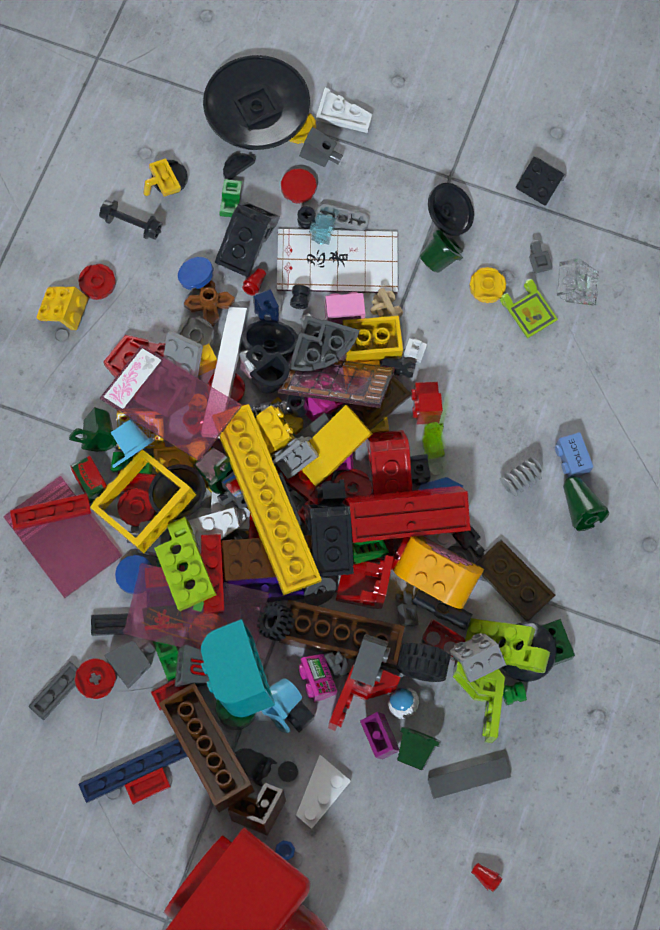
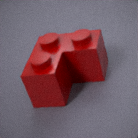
M416 382L414 389H411V400H414L412 416L416 418V425L439 424L443 408L438 382Z

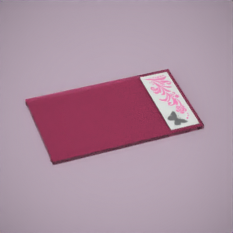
M143 345L139 347L100 397L108 405L198 461H201L242 407L238 402Z

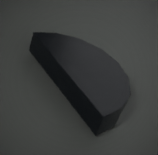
M236 154L229 157L223 167L224 179H233L253 165L255 160L248 155L238 156Z

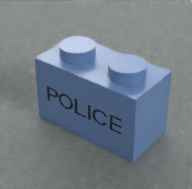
M581 433L558 439L555 452L558 457H561V466L564 474H567L569 478L590 473L594 466Z

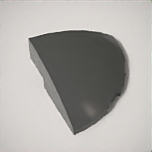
M305 315L289 369L314 371L334 364L351 349L360 330Z

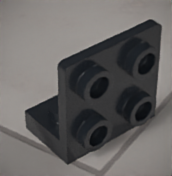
M533 156L516 185V189L546 206L560 182L564 181L567 175L538 157Z

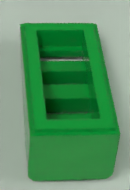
M384 540L352 542L353 565L382 557L389 553Z

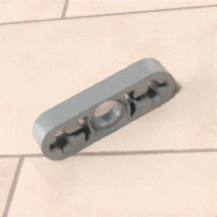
M328 204L319 206L317 210V218L322 223L352 231H365L368 228L369 220L365 214ZM325 211H328V214L326 216H323V213ZM346 215L348 220L341 222L338 220V216ZM359 220L363 221L361 226L358 225Z

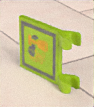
M532 279L527 280L524 284V288L530 293L528 296L514 304L507 293L502 295L500 299L501 304L509 311L527 339L558 320L537 290Z

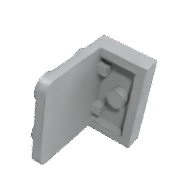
M476 634L471 640L457 643L450 650L451 655L461 663L466 678L470 683L506 665L498 643L486 634Z

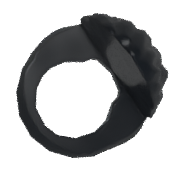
M243 748L235 752V756L246 775L252 777L254 783L262 787L261 780L268 776L271 771V765L277 764V762L271 757H266L252 749Z

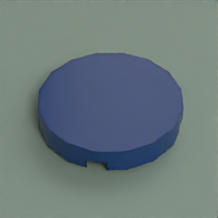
M204 257L191 258L179 268L178 280L188 290L202 288L212 279L214 267Z
M127 556L116 567L115 577L117 584L128 594L136 595L145 592V568H153L152 564L143 556Z

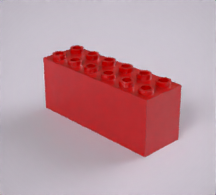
M460 486L346 497L345 504L349 506L351 514L353 543L471 530L468 491Z

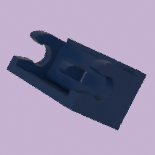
M271 289L254 295V313L258 315L260 321L265 320L264 317L269 315L271 320L279 322V306Z

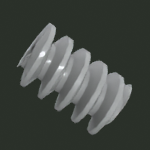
M530 457L528 461H524L522 465H518L516 469L506 473L504 478H500V481L509 493L518 496L516 490L518 489L520 492H523L522 485L529 488L530 484L528 481L535 484V476L539 480L542 479V467L535 458Z

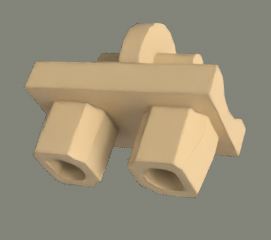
M380 288L378 294L373 297L372 303L374 306L370 309L373 315L378 314L379 317L399 316L400 318L403 314L401 307H393L392 305L396 300L394 292L385 291L384 288Z

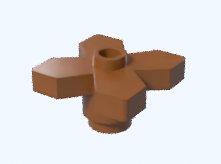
M210 280L207 285L200 288V295H190L185 300L184 307L192 313L203 310V319H206L214 326L219 320L217 309H229L235 302V297L228 292L217 293L215 282Z

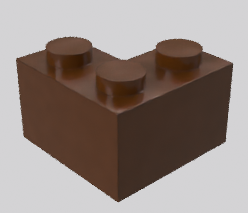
M264 783L256 800L247 796L228 808L231 821L268 836L286 802L284 790Z

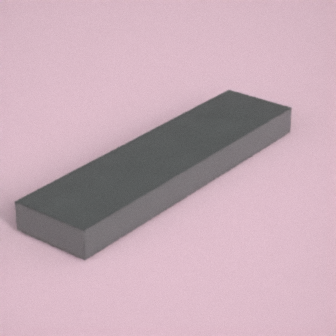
M503 757L427 780L432 797L436 799L510 778L511 774L506 758Z

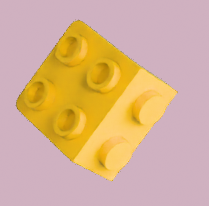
M48 287L36 318L39 321H59L70 330H77L89 297L76 287Z

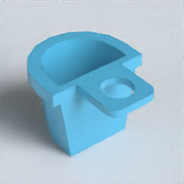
M132 419L111 432L125 454V457L112 465V467H116L154 441L152 437L148 438Z
M283 678L270 687L275 705L262 710V713L271 718L279 731L289 733L291 730L283 719L287 717V714L303 697L295 685Z

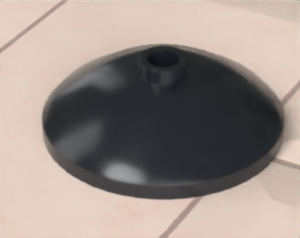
M441 183L432 189L428 197V211L433 223L443 233L451 236H459L466 233L474 221L473 205L466 192L453 183Z
M273 320L254 322L244 329L242 335V342L247 350L260 345L270 356L277 352L283 357L292 354L298 340V335L293 328ZM254 352V353H253L254 355L263 358L262 353H260V352Z
M182 464L169 466L167 469L187 484L196 494L174 520L189 517L204 502L206 496L205 481L202 475L191 466ZM161 472L152 480L148 494L150 504L157 514L180 489Z
M518 623L516 625L530 626L535 629L531 647L542 648L550 652L545 673H537L531 670L519 669L517 666L505 665L502 668L509 676L519 681L532 682L546 676L554 666L557 656L555 640L545 627L537 623ZM506 639L500 640L499 648L505 645ZM523 641L517 644L516 650H520L523 647Z

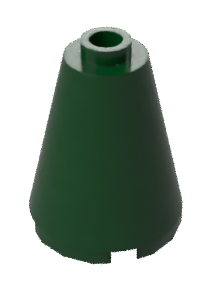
M571 476L565 480L563 488L574 529L586 531L594 528V523L600 521V523L605 521L609 516L608 508L582 479Z

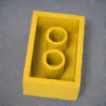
M399 316L343 320L342 325L360 330L354 345L345 353L346 362L382 361L384 358L402 359L403 345Z

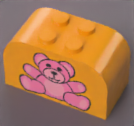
M411 536L393 570L404 581L458 609L464 608L484 571L483 568L424 536Z

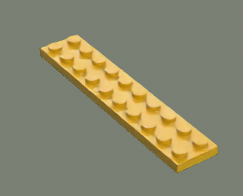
M247 404L213 415L212 420L225 452L230 457L231 467L283 595L321 582L322 579L250 405Z

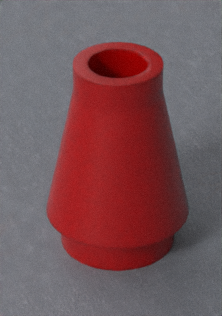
M257 268L243 282L242 289L244 292L251 296L259 293L266 272L261 268Z
M477 863L471 871L487 891L491 890L494 892L503 880L499 873L480 863Z

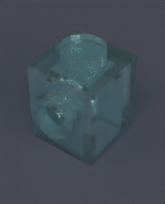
M318 213L316 221L312 222L309 233H312V240L321 245H329L335 228L336 218Z

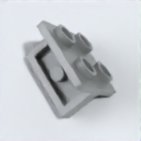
M310 436L295 438L287 444L289 448L280 450L273 455L274 460L272 461L274 465H278L287 479L292 478L319 457L309 442L312 439Z

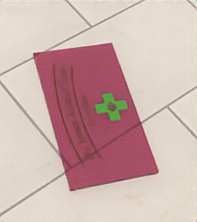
M141 563L123 634L178 647L189 645L201 650L202 642L210 632L242 619L252 633L257 645L259 637L257 624L260 623L257 621V618H261V615H259L260 611L264 612L263 607L266 606L267 598L269 597L268 592L223 582L224 613L204 614L203 601L179 611L162 568ZM189 580L186 583V589H192L195 586V580Z

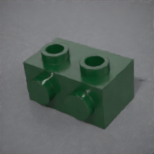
M561 619L541 625L551 633L556 643L557 656L554 666L572 660L575 657V653Z

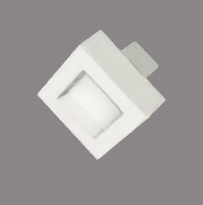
M409 338L403 357L421 363L427 344L422 343L420 340Z

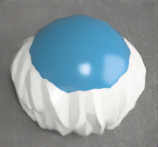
M411 688L394 690L387 704L389 712L399 719H406L414 715L419 705L417 693Z

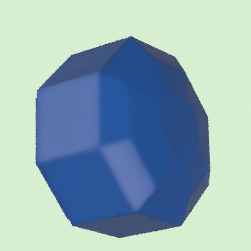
M283 840L276 845L275 852L286 861H289L294 857L295 848L291 842Z

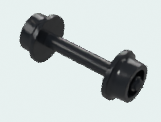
M105 200L100 207L99 217L108 224L115 217L144 229L143 238L145 239L151 238L156 240L161 233L162 222L156 220L155 216H151L148 222H144L117 211L118 201L115 200L113 202Z

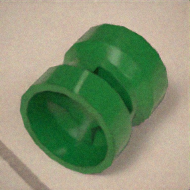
M521 681L516 682L513 686L504 685L503 699L507 706L512 705L515 701L524 702L527 700L526 691Z

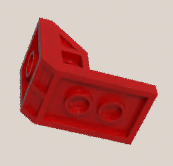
M404 431L372 433L366 440L372 470L373 495L412 491L410 448Z
M386 555L384 561L380 560V564L372 562L354 564V574L341 575L336 601L372 609H382L394 557Z
M353 665L329 721L328 728L336 731L337 726H342L346 717V713L343 711L345 708L349 709L353 696L369 700L392 693L396 690L401 677L383 670L380 681H375L374 686L365 683L361 686L359 685L360 681L350 678L354 668Z

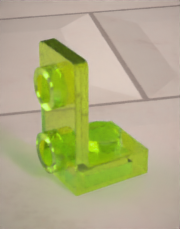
M432 422L424 427L421 440L424 454L428 455V459L445 456L441 438L444 429L443 423Z

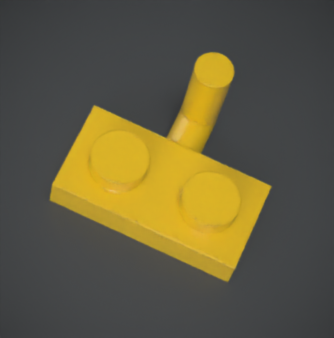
M166 158L149 164L153 178L145 181L144 195L149 196L151 186L156 184L164 197L181 191V187Z

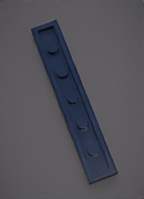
M177 738L85 780L78 785L85 802L89 803L124 787L136 779L160 768H165L188 756Z

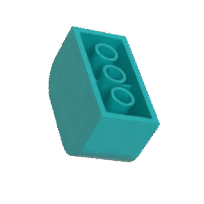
M241 619L210 632L204 638L201 645V654L204 661L201 663L205 675L208 674L209 681H207L209 691L214 693L216 700H219L224 708L236 717H246L274 706L275 702L253 635L244 621Z

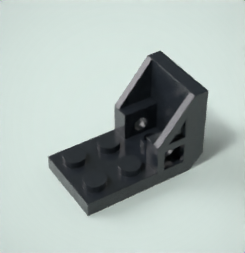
M248 202L238 204L233 212L214 263L249 277L262 243L267 241L278 224L280 216Z
M342 502L303 505L308 535L311 536L312 557L320 577L354 574L349 506Z

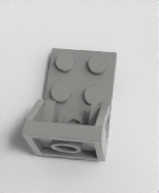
M173 331L167 333L162 367L153 371L137 395L136 403L167 418L188 406L195 396L203 345Z

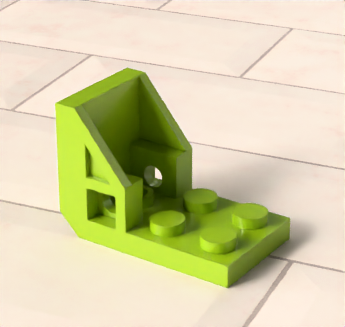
M457 662L453 669L452 677L473 700L488 702L484 712L487 721L483 724L482 736L485 737L484 742L493 743L498 738L505 677L497 669L470 683L466 678L461 663Z

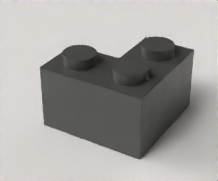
M365 634L350 678L374 686L375 681L379 682L383 670L379 669L381 662L386 663L390 648L387 647L388 641Z

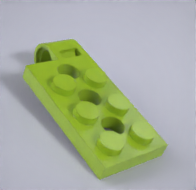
M186 517L168 524L167 527L172 540L154 548L179 611L216 596L213 584L197 547L192 527ZM175 545H181V551L178 554L172 553V548ZM187 562V570L184 572L179 571V565ZM189 580H195V586L192 589H186V583Z
M471 618L465 638L466 642L471 640L474 635L480 633L486 634L498 644L500 640L506 639L505 645L500 647L506 665L517 666L519 669L531 670L537 673H545L550 652L542 648L531 647L535 633L533 627ZM523 641L522 649L516 650L517 644Z

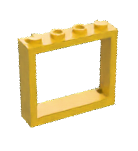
M142 449L120 471L115 480L107 485L106 490L93 501L90 508L144 554L166 530L167 525L174 521L196 494L187 484ZM149 463L180 489L135 538L105 513L104 510L141 469Z

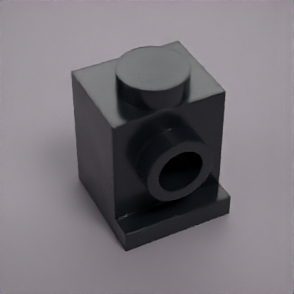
M428 455L410 456L412 484L421 485L430 481ZM416 468H423V471H417Z
M340 479L337 483L326 481L320 487H315V498H318V503L343 502L346 499L344 479Z
M301 701L289 712L286 719L300 733L314 720L315 716Z

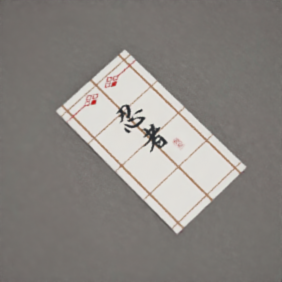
M278 229L277 291H292L294 285H304L310 288V292L378 293L380 288H384L385 291L398 293L397 232Z

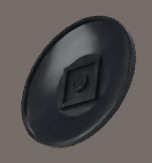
M250 55L226 63L212 75L204 91L203 108L209 126L222 140L243 149L264 150L280 146L298 134L309 115L310 94L301 74L288 63L270 56ZM255 104H259L262 107L260 109H254L252 106Z

